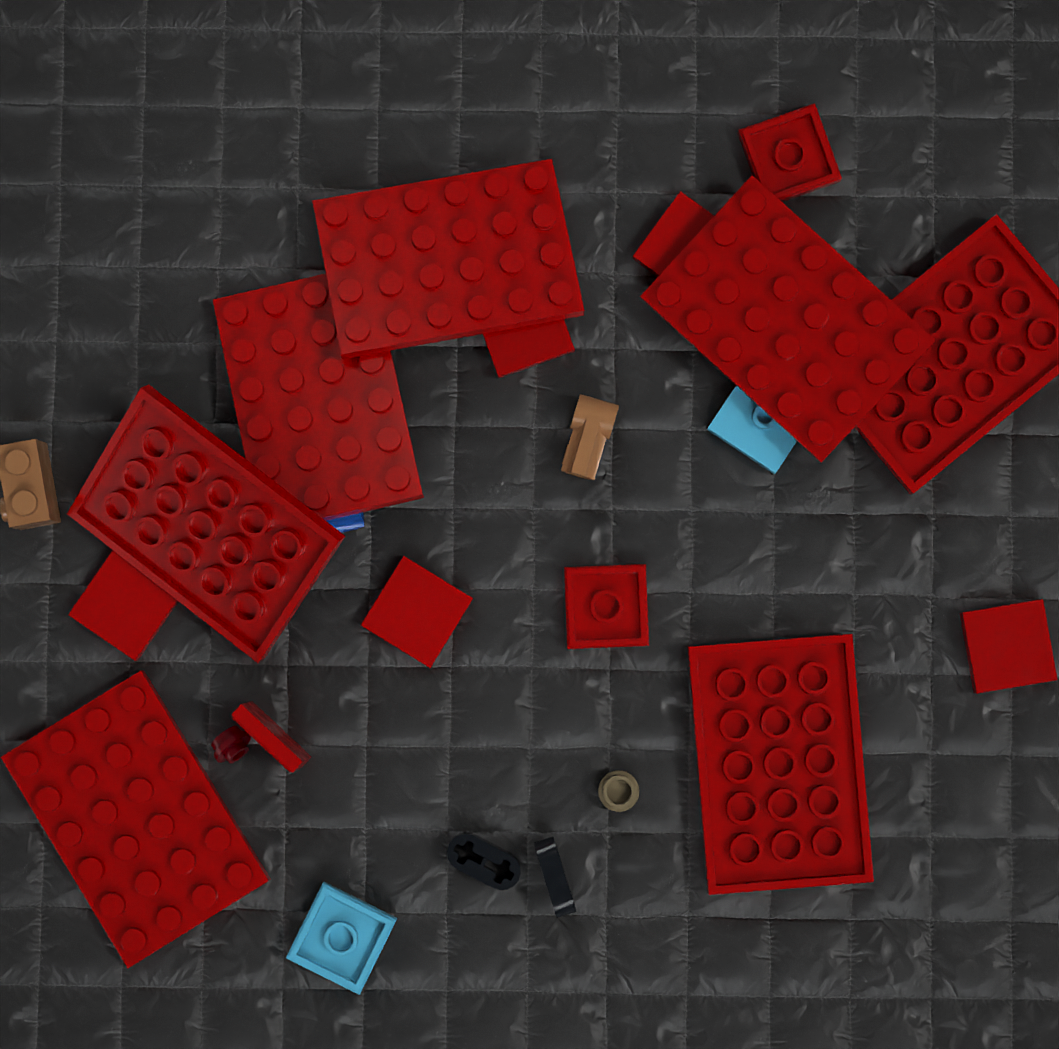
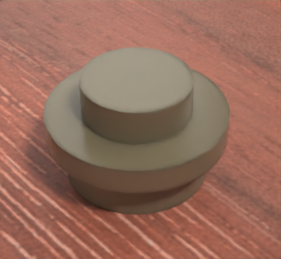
M615 770L607 773L601 779L598 795L606 808L615 812H623L632 808L637 802L639 785L630 773Z

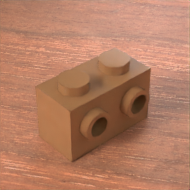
M31 439L0 445V481L4 496L0 498V514L3 521L8 522L9 528L18 530L61 523L47 443L38 439Z

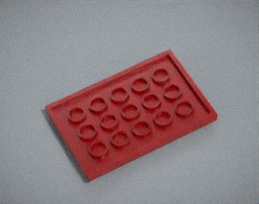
M552 159L312 200L342 359L584 316L583 300Z
M753 175L640 296L645 303L820 463L831 454L936 341Z
M997 214L892 299L899 308L936 341L861 420L855 429L910 495L918 491L1059 374V287Z
M326 273L213 299L246 460L325 521L424 498L391 350L342 359Z
M149 384L141 387L67 512V515L257 663L267 656L346 537Z
M853 634L687 647L707 893L715 895L874 882Z
M140 670L0 757L127 968L135 965L271 880L144 670Z

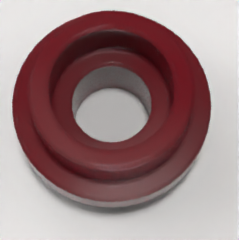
M238 726L226 729L211 744L215 751L214 758L219 763L228 761L231 764L238 761L249 751L247 745L251 740V736L246 731H241Z

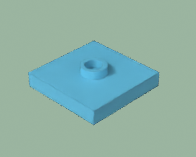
M737 386L734 387L706 429L773 474L778 471L797 442Z
M323 882L286 959L360 995L397 918Z

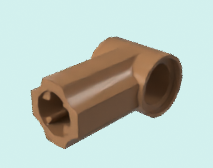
M580 394L570 429L573 431L562 461V472L583 479L595 480L606 439H610L619 405Z

